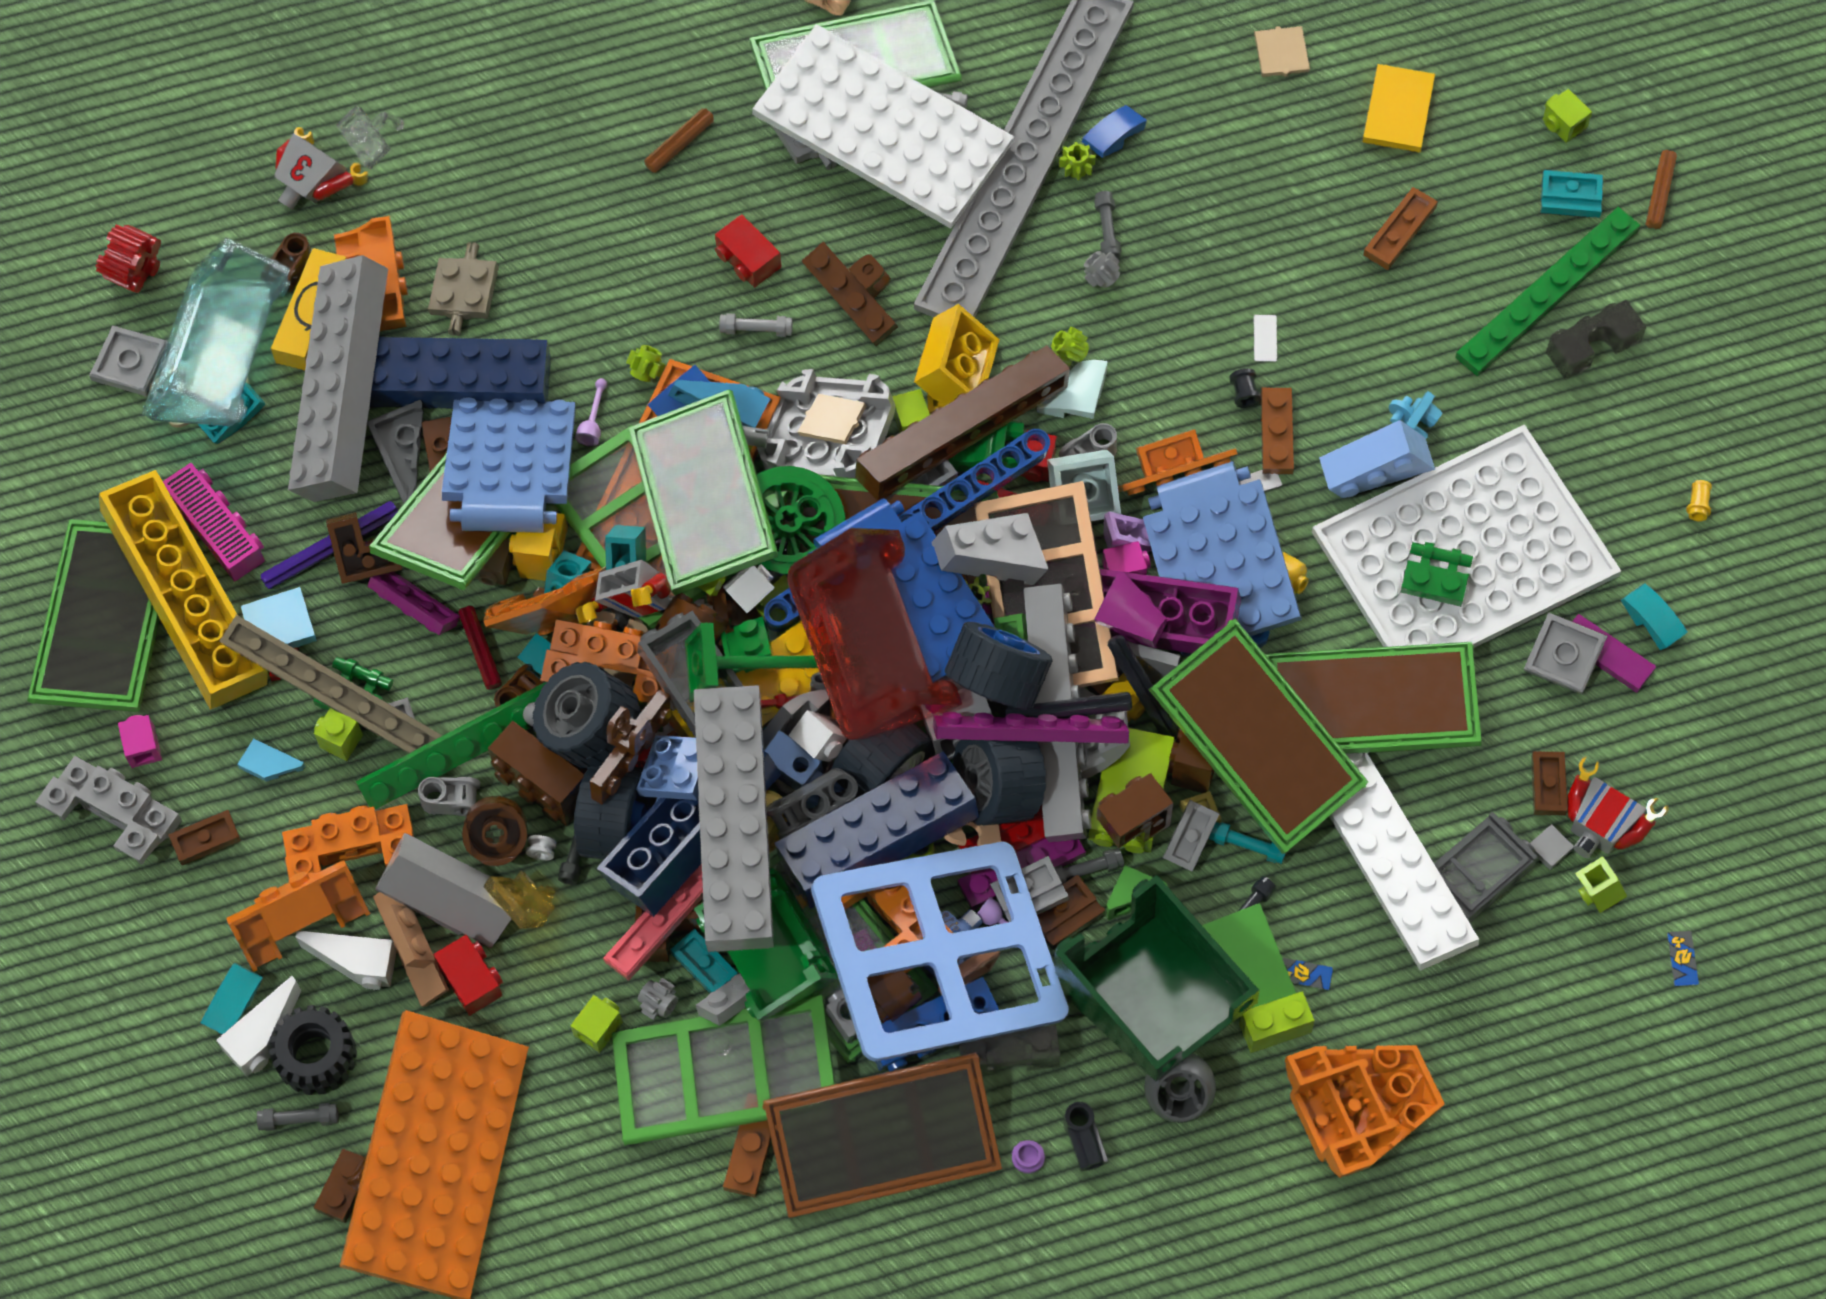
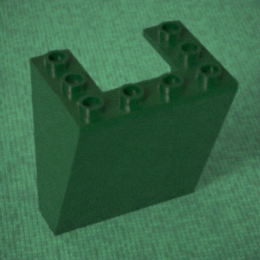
M1156 875L1149 881L1147 879L1142 880L1132 890L1131 918L1124 924L1121 922L1115 924L1107 932V937L1099 943L1094 941L1086 947L1085 937L1081 933L1073 939L1067 937L1059 943L1055 952V973L1059 978L1064 996L1154 1081H1158L1258 1003L1259 989L1159 876Z

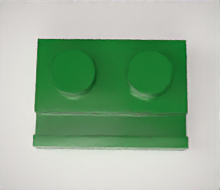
M763 616L747 620L733 627L734 631L726 634L724 630L721 634L725 656H774L767 624ZM732 669V670H733L734 673L736 674L737 672H740V671H743V670L745 671V673H748V672L754 671V670H756V669Z

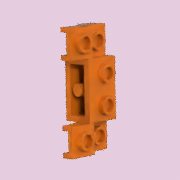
M390 216L372 218L359 228L334 234L338 255L346 256L347 259L364 255L388 268L380 331L406 327L403 295H408L405 277L400 278L399 270L404 269L402 252H396Z
M556 619L550 650L546 651L540 681L548 682L553 674H556L565 666H570L572 663L589 662L598 667L636 674L633 693L637 695L638 701L649 703L658 690L665 692L647 664L638 654V642H640L642 637V630L624 627V632L621 633L612 631L613 624L594 621L592 627ZM678 644L655 656L670 679H672L678 663L681 645Z
M404 804L377 811L374 806H357L347 813L323 814L319 819L311 820V826L282 832L288 877L290 879L301 872L309 873L313 871L316 874L322 871L321 864L326 866L342 860L348 861L383 853L385 866L387 867L403 834L406 833L414 837L408 805Z
M342 860L316 874L313 871L309 873L301 872L292 876L288 883L278 888L274 886L265 889L259 894L258 898L254 899L256 904L226 919L253 972L258 970L257 967L275 958H278V960L283 958L275 943L276 941L334 913L340 927L343 928L346 923L364 914L367 916L370 912L345 861Z
M899 885L841 897L845 910L867 897L869 904L898 934L884 947L923 939L909 892L905 886ZM945 925L946 930H947L949 933H953V932ZM906 969V970H903V971H904L905 974H906V973L909 972L911 969Z

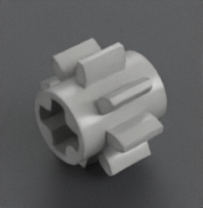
M1097 251L1084 263L1086 268L1084 270L1086 273L1084 278L1092 287L1098 284L1100 287L1107 288L1120 276L1118 271L1120 269L1118 266L1120 261L1111 251L1107 255L1104 252Z
M664 978L659 983L652 980L648 981L638 995V1001L642 1003L640 1005L642 1008L641 1012L652 1020H655L657 1015L664 1018L668 1017L678 1003V997L674 995L676 993L674 990L675 986Z

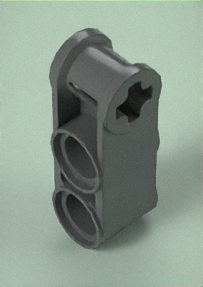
M835 768L786 797L767 806V816H771L779 830L777 832L779 839L792 834L851 801L857 794V782L845 770ZM842 778L846 779L847 785L845 789L841 792H834L835 782ZM812 795H818V804L814 808H806L807 799Z

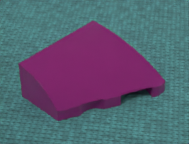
M1121 571L1110 586L1094 619L1097 624L1125 634L1126 638L1152 648H1156L1167 623V618L1135 585L1127 574Z

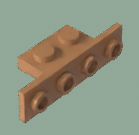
M379 892L373 896L374 901L421 1007H426L449 991L414 910Z

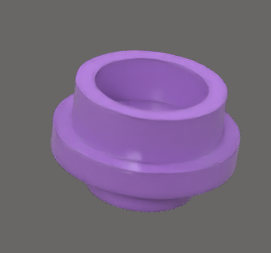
M1031 1140L1022 1141L1012 1151V1163L1022 1173L1031 1174L1037 1172L1044 1164V1150L1037 1142Z

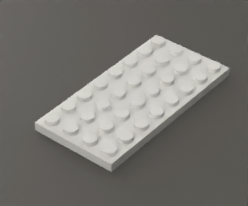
M817 24L753 107L754 116L950 229L1014 141V136Z

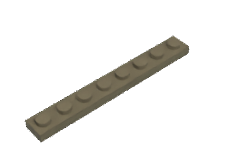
M238 615L234 617L220 640L221 644L328 707L356 720L359 725L407 753H411L442 736Z

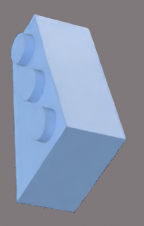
M1401 420L1319 457L1328 489L1341 498L1352 497L1360 492L1435 470L1426 438Z

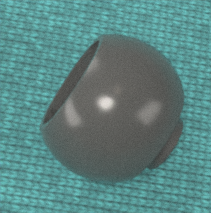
M1192 1053L1158 1081H1154L1146 1074L1144 1083L1145 1097L1152 1110L1162 1119L1176 1123L1190 1122L1204 1115L1211 1107L1215 1098L1216 1080L1206 1061ZM1176 1077L1187 1079L1186 1083L1182 1085H1175L1171 1082ZM1196 1079H1198L1201 1083L1200 1088L1196 1087L1194 1084ZM1160 1085L1166 1088L1164 1095L1159 1090Z

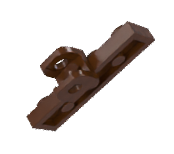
M823 241L801 260L875 346L879 345L898 328V325L874 299L889 285L891 278L871 254L861 257L847 269Z
M658 690L636 720L630 718L629 709L623 706L611 718L607 726V741L616 747L590 780L591 800L603 805L609 795L613 796L619 789L624 775L635 768L642 751L651 747L655 734L660 727H665L672 716L669 694Z

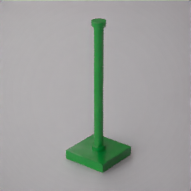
M700 623L685 640L690 703L694 702V690L711 689L719 685L717 669L870 668L862 655L716 656L713 623Z

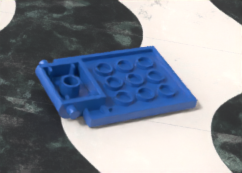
M883 498L813 539L816 549L809 552L808 557L813 564L824 559L828 565L813 574V579L896 707L947 676L944 670L964 623L977 622L994 627L962 575L941 571L935 548L931 543L936 538V535L922 513L918 512L901 522L897 515L905 511L902 503L898 500L890 505Z

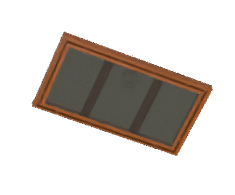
M977 1052L763 1100L762 1108L767 1116L788 1218L1001 1170L1002 1166L979 1065L980 1057L977 1055Z

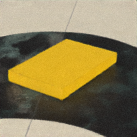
M1378 64L1363 143L1421 152L1435 74Z

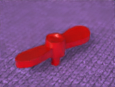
M783 693L775 695L774 699L761 700V710L774 706L777 709H781L783 705L797 696L787 697Z

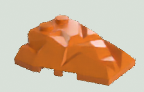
M1417 1045L1376 1046L1374 1049H1357V1046H1346L1343 1050H1327L1326 1046H1315L1285 1058L1287 1077L1293 1088L1290 1097L1318 1159L1321 1162L1327 1161L1331 1171L1339 1178L1370 1168L1445 1105Z

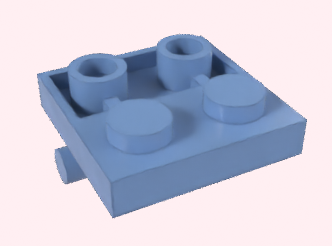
M655 736L636 787V791L640 796L657 797L656 802L660 797L686 800L698 799L696 738Z

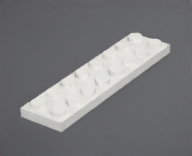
M1368 753L1346 754L1369 783L1333 812L1330 818L1419 970H1423L1478 946V936Z

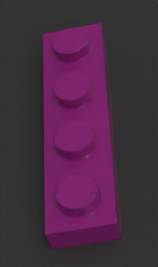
M1044 839L1016 852L1021 869L1049 856L1054 867L1059 865L1064 867L1085 857L1086 851L1079 839L1049 842L1047 839ZM993 869L977 870L957 880V884L971 910L983 906L990 897L994 900L997 899L991 887V883L998 880Z

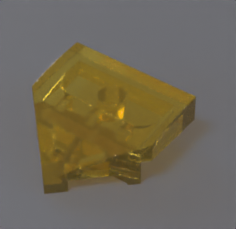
M520 871L514 880L506 877H489L483 886L520 929L542 927L555 908L552 904L555 890L547 885L546 887L543 885L537 887L523 871Z

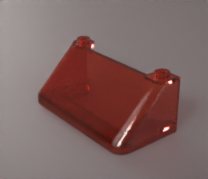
M850 528L795 562L788 571V585L842 734L851 740H861L933 717V715L952 711L963 704L954 683L948 680H940L933 683L891 570L898 566L905 556V546L899 530Z

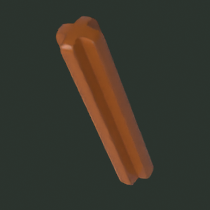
M702 108L645 159V166L652 173L658 172L714 121L713 114L708 109Z
M1663 150L1661 152L1646 219V226L1648 228L1660 229L1662 226L1677 154L1674 151Z

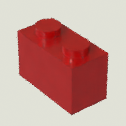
M742 214L715 234V252L723 262L728 261L734 267L737 276L744 282L747 280L754 288L782 267L780 252Z
M467 934L433 954L438 967L469 1016L503 996L499 987L503 981L494 966L488 969L483 959L487 958L485 951L478 941L472 943Z

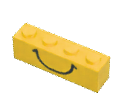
M315 248L312 249L271 346L276 363L305 370L320 266L347 259L346 256Z

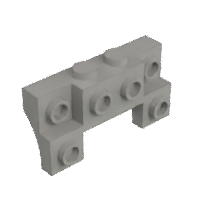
M76 756L73 757L58 779L53 776L35 801L38 807L45 808L54 813L63 821L80 802L84 809L124 830L114 844V848L116 851L123 852L134 858L141 865L161 842L169 838L168 834L173 833L182 821L177 812L153 800L150 796L152 792L138 782L132 785L125 781V776L113 768H109L107 771L98 765L94 767Z

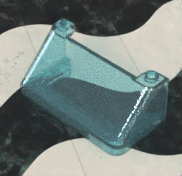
M225 237L196 266L189 279L142 415L153 421L220 426H233L236 422L240 423L247 411V407L244 406V399L240 396L272 303L278 296L283 297L289 288L290 281L287 280L290 268Z

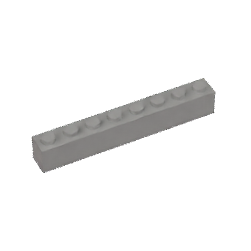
M1062 584L1024 588L1028 642L1046 651L1053 659L1035 703L1080 698L1079 686L1073 683V673H1078L1076 654H1071L1070 642H1075L1073 623L1068 624L1067 612L1072 611L1070 592L1066 593ZM1037 741L1046 769V790L1042 803L1045 838L1049 842L1087 838L1086 829H1091L1092 825L1090 810L1084 809V798L1089 797L1087 778L1082 779L1081 766H1086L1084 747H1079V742Z

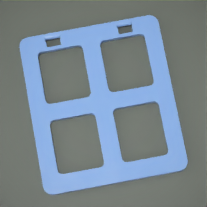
M996 842L819 876L813 882L811 893L862 1053L867 1059L881 1061L1061 1022L1067 1016L1068 1005L1059 978L1055 973V967L1017 855L1009 843ZM988 868L993 869L997 875L1011 922L958 933H949L946 930L931 885V879ZM1014 877L1019 893L1011 894L1006 879ZM899 885L905 886L909 892L923 939L867 951L858 950L841 897ZM1015 947L1020 948L1037 993L1038 1002L983 1014L975 1013L972 1009L957 959ZM926 965L931 966L934 969L949 1014V1021L886 1033L882 1029L867 978ZM1045 968L1051 985L1042 987L1037 971Z

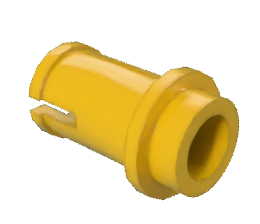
M1696 480L1692 483L1691 501L1686 508V512L1691 520L1705 521L1707 516L1711 514L1709 500L1712 484L1708 481Z

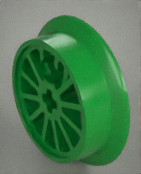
M796 466L773 467L757 474L765 508L773 516H768L772 533H774V540L781 539L778 556L758 565L762 564L767 570L777 573L798 574L810 571L825 562L824 559L816 564L811 562L808 553L815 550L816 546L802 533L818 537L845 521L843 504L833 486L817 473ZM745 485L739 492L735 504L749 499ZM789 491L794 493L791 506H785L781 492ZM775 494L780 509L777 510L765 498ZM799 494L804 495L797 501V497ZM803 506L814 507L817 514L811 518L804 517L800 513V508ZM753 511L732 518L734 534L743 551L762 545L757 539L759 536L758 529H754L751 524V520L755 521ZM786 518L788 522L794 521L793 527H790L788 524L782 525L783 519ZM819 521H824L825 527L823 530L813 527ZM795 539H798L809 551L799 553ZM786 541L790 542L793 555H783Z

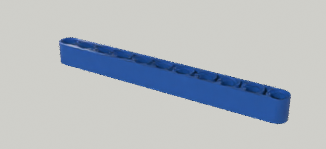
M1041 429L1027 431L899 515L900 521L903 522L916 513L921 512L933 532L937 531L973 507L975 503L984 500L1040 463L1046 457L1050 446L1048 434ZM1036 440L1042 444L1043 449L1039 452L1031 451L1027 443ZM1006 457L1014 458L1018 466L1006 468L1001 460ZM979 474H987L991 477L992 483L981 485L977 482L976 477ZM959 490L965 493L967 499L963 502H956L951 498L950 494L953 491ZM935 507L941 512V516L937 519L928 518L925 510ZM827 564L809 574L766 604L764 620L768 629L774 632H782L828 602L813 579V574L828 566ZM800 592H807L812 596L813 600L808 604H801L795 597ZM774 609H781L786 613L787 617L783 621H774L770 618L769 614Z

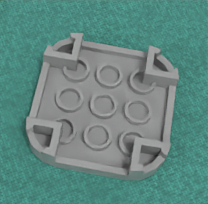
M813 369L802 370L803 375L791 380L788 384L781 382L777 388V393L781 400L767 428L769 429L767 448L757 447L765 469L779 466H796L811 470L818 475L855 478L856 459L864 451H871L884 442L894 417L896 405L889 387L880 380L878 375L870 373L865 381L816 377ZM818 394L865 402L866 408L858 421L859 427L854 429L846 445L799 436L798 430L806 417L805 412L810 410Z

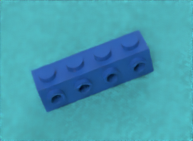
M984 977L965 985L975 1013L983 1014L999 1010ZM940 996L905 1012L893 1023L891 1020H888L881 1025L886 1033H893L949 1021L950 1018L943 996ZM937 1049L875 1061L879 1071L888 1068L889 1072L907 1065L906 1059L916 1054L921 1059L934 1053Z

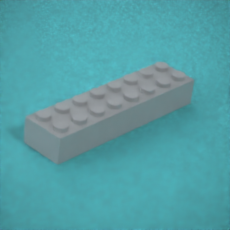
M364 255L320 266L288 486L289 491L313 502L358 492L388 268Z
M759 685L694 690L704 925L708 952L774 948L762 710Z

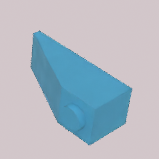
M676 380L668 396L689 405L720 392L732 390L742 426L756 428L770 400L760 389L753 386ZM724 409L706 415L716 422L719 418L725 420L726 427L729 428Z

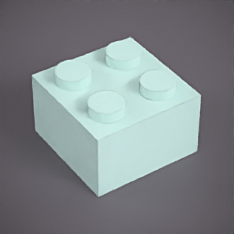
M1108 450L1047 459L1050 487L1080 481L1084 482L1091 521L1104 519V515L1107 512L1121 514L1114 456ZM1074 498L1053 502L1054 518L1061 526L1078 523Z

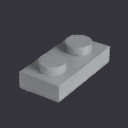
M1189 800L1163 858L1193 871L1219 813Z
M741 974L735 975L725 985L710 993L705 999L696 1004L698 1015L720 1026L744 1009V1002L747 1000L746 993L750 990Z

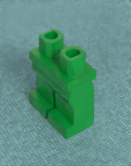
M1011 421L951 457L948 461L956 471L966 472L1006 446V441L1012 442L1023 435L1024 423ZM1006 457L1001 460L1006 468L1018 466L1014 458Z

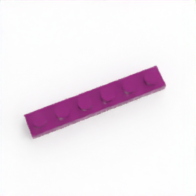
M944 712L942 715H933L932 727L936 739L1128 744L1129 730L1124 720L1115 716L1089 719L1083 715L1057 718L1050 714H1042L1038 718H1032L1017 713L1008 714L1006 717H994L989 713L962 716L957 712Z

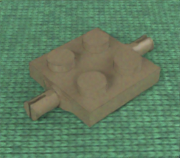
M471 242L467 243L464 258H439L428 311L430 315L451 318L448 333L455 336V333L456 336L461 334L463 320L471 318L488 319L499 267L496 261L476 259L479 245L475 242L472 244Z

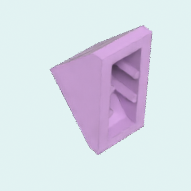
M1107 512L1104 515L1103 534L1107 548L1139 541L1142 552L1152 551L1143 519L1113 512Z

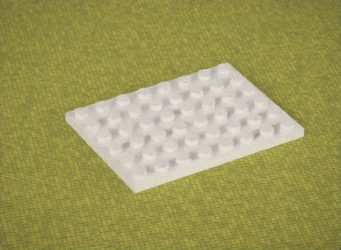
M1525 425L1435 467V470L1423 473L1312 527V534L1383 647L1472 641L1475 648L1619 577L1621 573L1613 557ZM1412 542L1420 544L1429 542L1433 543L1434 547L1450 551H1452V548L1462 550L1461 553L1473 556L1471 568L1459 565L1457 568V572L1469 574L1461 607L1400 593L1408 560L1418 563L1421 561V556L1409 554ZM1431 559L1429 565L1448 569L1449 563Z

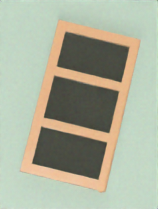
M1080 481L975 503L977 521L1028 513L1048 566V570L1034 585L1024 584L1023 580L1008 578L1004 581L997 580V576L986 575L987 584L990 587L989 596L992 600L993 620L994 618L1009 615L1026 614L1024 588L1062 584L1065 592H1070L1072 599V611L1067 612L1068 624L1073 623L1075 642H1070L1071 654H1076L1078 673H1073L1074 685H1078L1081 688L1119 680L1115 657L1107 646L1108 640L1112 638L1110 628L1099 625L1094 620L1105 597L1084 482Z

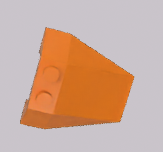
M606 566L578 575L560 589L525 599L524 594H520L495 602L486 609L484 624L489 628L525 635L537 632L540 636L554 631L556 619L578 624L579 621L575 610L590 602L596 596L599 572L606 571Z

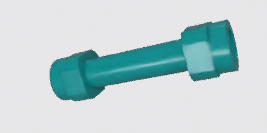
M1215 822L1209 840L1223 846L1225 842L1266 855V860L1272 863H1283L1286 853L1282 854L1273 842L1270 844L1230 830L1231 825Z

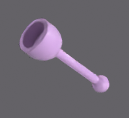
M602 378L598 379L595 383L597 391L589 420L579 424L576 431L575 439L582 445L595 446L599 443L601 430L595 419L602 392L607 387L606 380Z
M992 897L983 904L977 913L986 925L1008 923L1003 918L1001 905Z

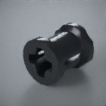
M1239 369L1229 376L1230 383L1235 388V404L1239 408L1255 406L1262 400L1260 393L1256 389L1254 381L1256 379V372L1253 369Z

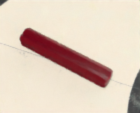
M472 605L459 609L458 613L487 690L499 688L502 682L475 608Z

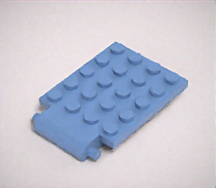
M470 397L454 400L442 485V501H462V509H450V521L461 522L462 531L543 533L544 524H556L557 512L546 511V503L567 504L575 422V402H566L564 400L546 401V403H537L535 400L507 402L505 399L498 398L491 401H476Z
M1232 461L1158 485L1157 491L1159 495L1148 498L1152 510L1162 507L1163 511L1144 516L1143 521L1159 577L1239 588L1241 605L1238 622L1249 636L1302 620L1263 484L1260 479L1243 485L1240 483V481L1251 478L1248 466L1236 469ZM1180 652L1181 655L1183 656V658H1184V657H1187V656H1190V655L1192 654V653Z

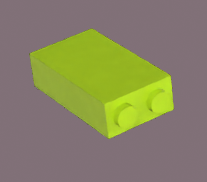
M1128 728L1129 748L1118 760L1101 773L1088 840L1094 841L1095 844L1102 847L1116 845L1097 820V807L1105 796L1111 793L1117 795L1126 789L1125 786L1129 781L1137 776L1143 778L1149 773L1154 776L1163 790L1165 789L1170 763L1169 757L1174 737ZM1137 836L1122 847H1125L1127 851L1140 854L1144 851L1151 853L1154 837L1143 842Z

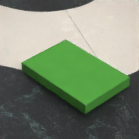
M1260 903L1202 925L1259 989L1258 1003L1252 1008L1296 993Z

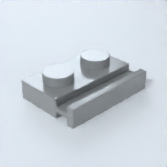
M1049 856L1021 869L1037 915L1070 900ZM1014 877L1006 879L1011 894L1019 893ZM997 880L991 883V887L1008 921L1011 922V917L999 881Z

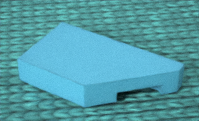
M254 738L237 764L239 769L266 782L279 778L278 776L293 771L299 772L305 768L304 762Z

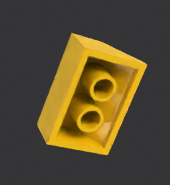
M957 304L933 317L914 382L934 400L951 403L960 394L968 393L978 387L982 381L989 379L1000 339L960 304Z

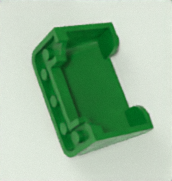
M770 868L774 948L727 951L750 990L746 993L747 1000L744 1002L748 1013L753 1018H757V1020H765L839 978L834 962L784 877L774 868ZM701 903L694 910L698 915L696 919L697 924L705 933L704 903Z

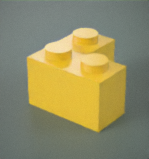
M557 513L556 524H544L543 533L516 532V535H511L509 552L513 553V565L517 566L520 578L546 581L547 570L563 552L568 530L564 514Z

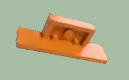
M1195 429L1137 447L1136 451L1144 478L1119 485L1118 492L1127 490L1128 496L1145 491V484L1155 481L1158 486L1173 481V475L1184 472L1185 476H1189L1203 471L1201 467L1203 465L1213 463V466L1216 467L1231 462L1230 457L1237 455L1236 448L1204 458Z

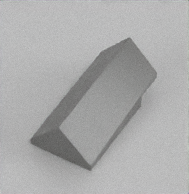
M406 833L403 834L375 888L380 893L458 935L462 933L467 934L468 937L488 948L493 947L514 916L520 893L510 886Z

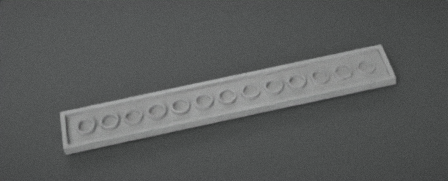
M1071 0L1004 129L1005 132L1014 136L1012 145L956 221L914 302V310L935 317L949 308L960 304L973 317H976L1131 14L1134 1Z

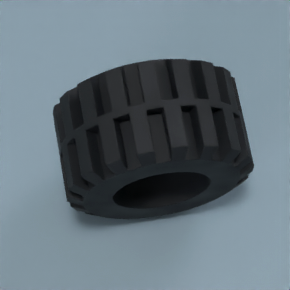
M307 1005V1011H302L300 1007L294 1009L295 1015L291 1017L288 1014L282 1017L284 1023L282 1026L279 1024L275 1025L273 1030L276 1036H270L269 1041L272 1049H269V1054L282 1080L297 1092L302 1089L306 1095H312L313 1090H317L319 1095L326 1094L325 1088L331 1087L332 1090L339 1087L337 1082L340 1079L345 1082L349 1078L346 1071H353L355 1067L353 1058H357V1050L354 1046L355 1041L345 1021H342L340 1015L335 1011L330 1013L329 1009L323 1006L317 1011L314 1005ZM314 1037H323L331 1041L329 1051L321 1060L310 1064L301 1063L296 1060V1053L301 1044L306 1040Z

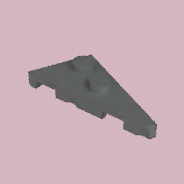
M421 400L367 421L368 428L403 505L417 489L422 435L421 422H423L424 413Z

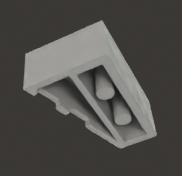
M1028 513L945 526L931 542L935 548L941 571L972 576L985 574L997 576V580L1006 581L1010 578L1023 580L1024 584L1034 585L1048 570Z

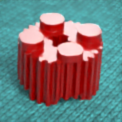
M116 224L115 228L108 232L106 239L110 241V244L107 245V250L104 252L105 255L99 254L96 260V272L102 274L104 279L139 293L147 277H154L159 270L160 261L157 260L156 255L158 254L161 240L133 226L124 225V227Z

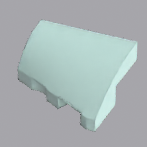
M1085 360L1077 363L1070 370L1068 387L1039 404L1037 412L1064 418L1065 413L1094 419L1097 403L1107 374V361Z

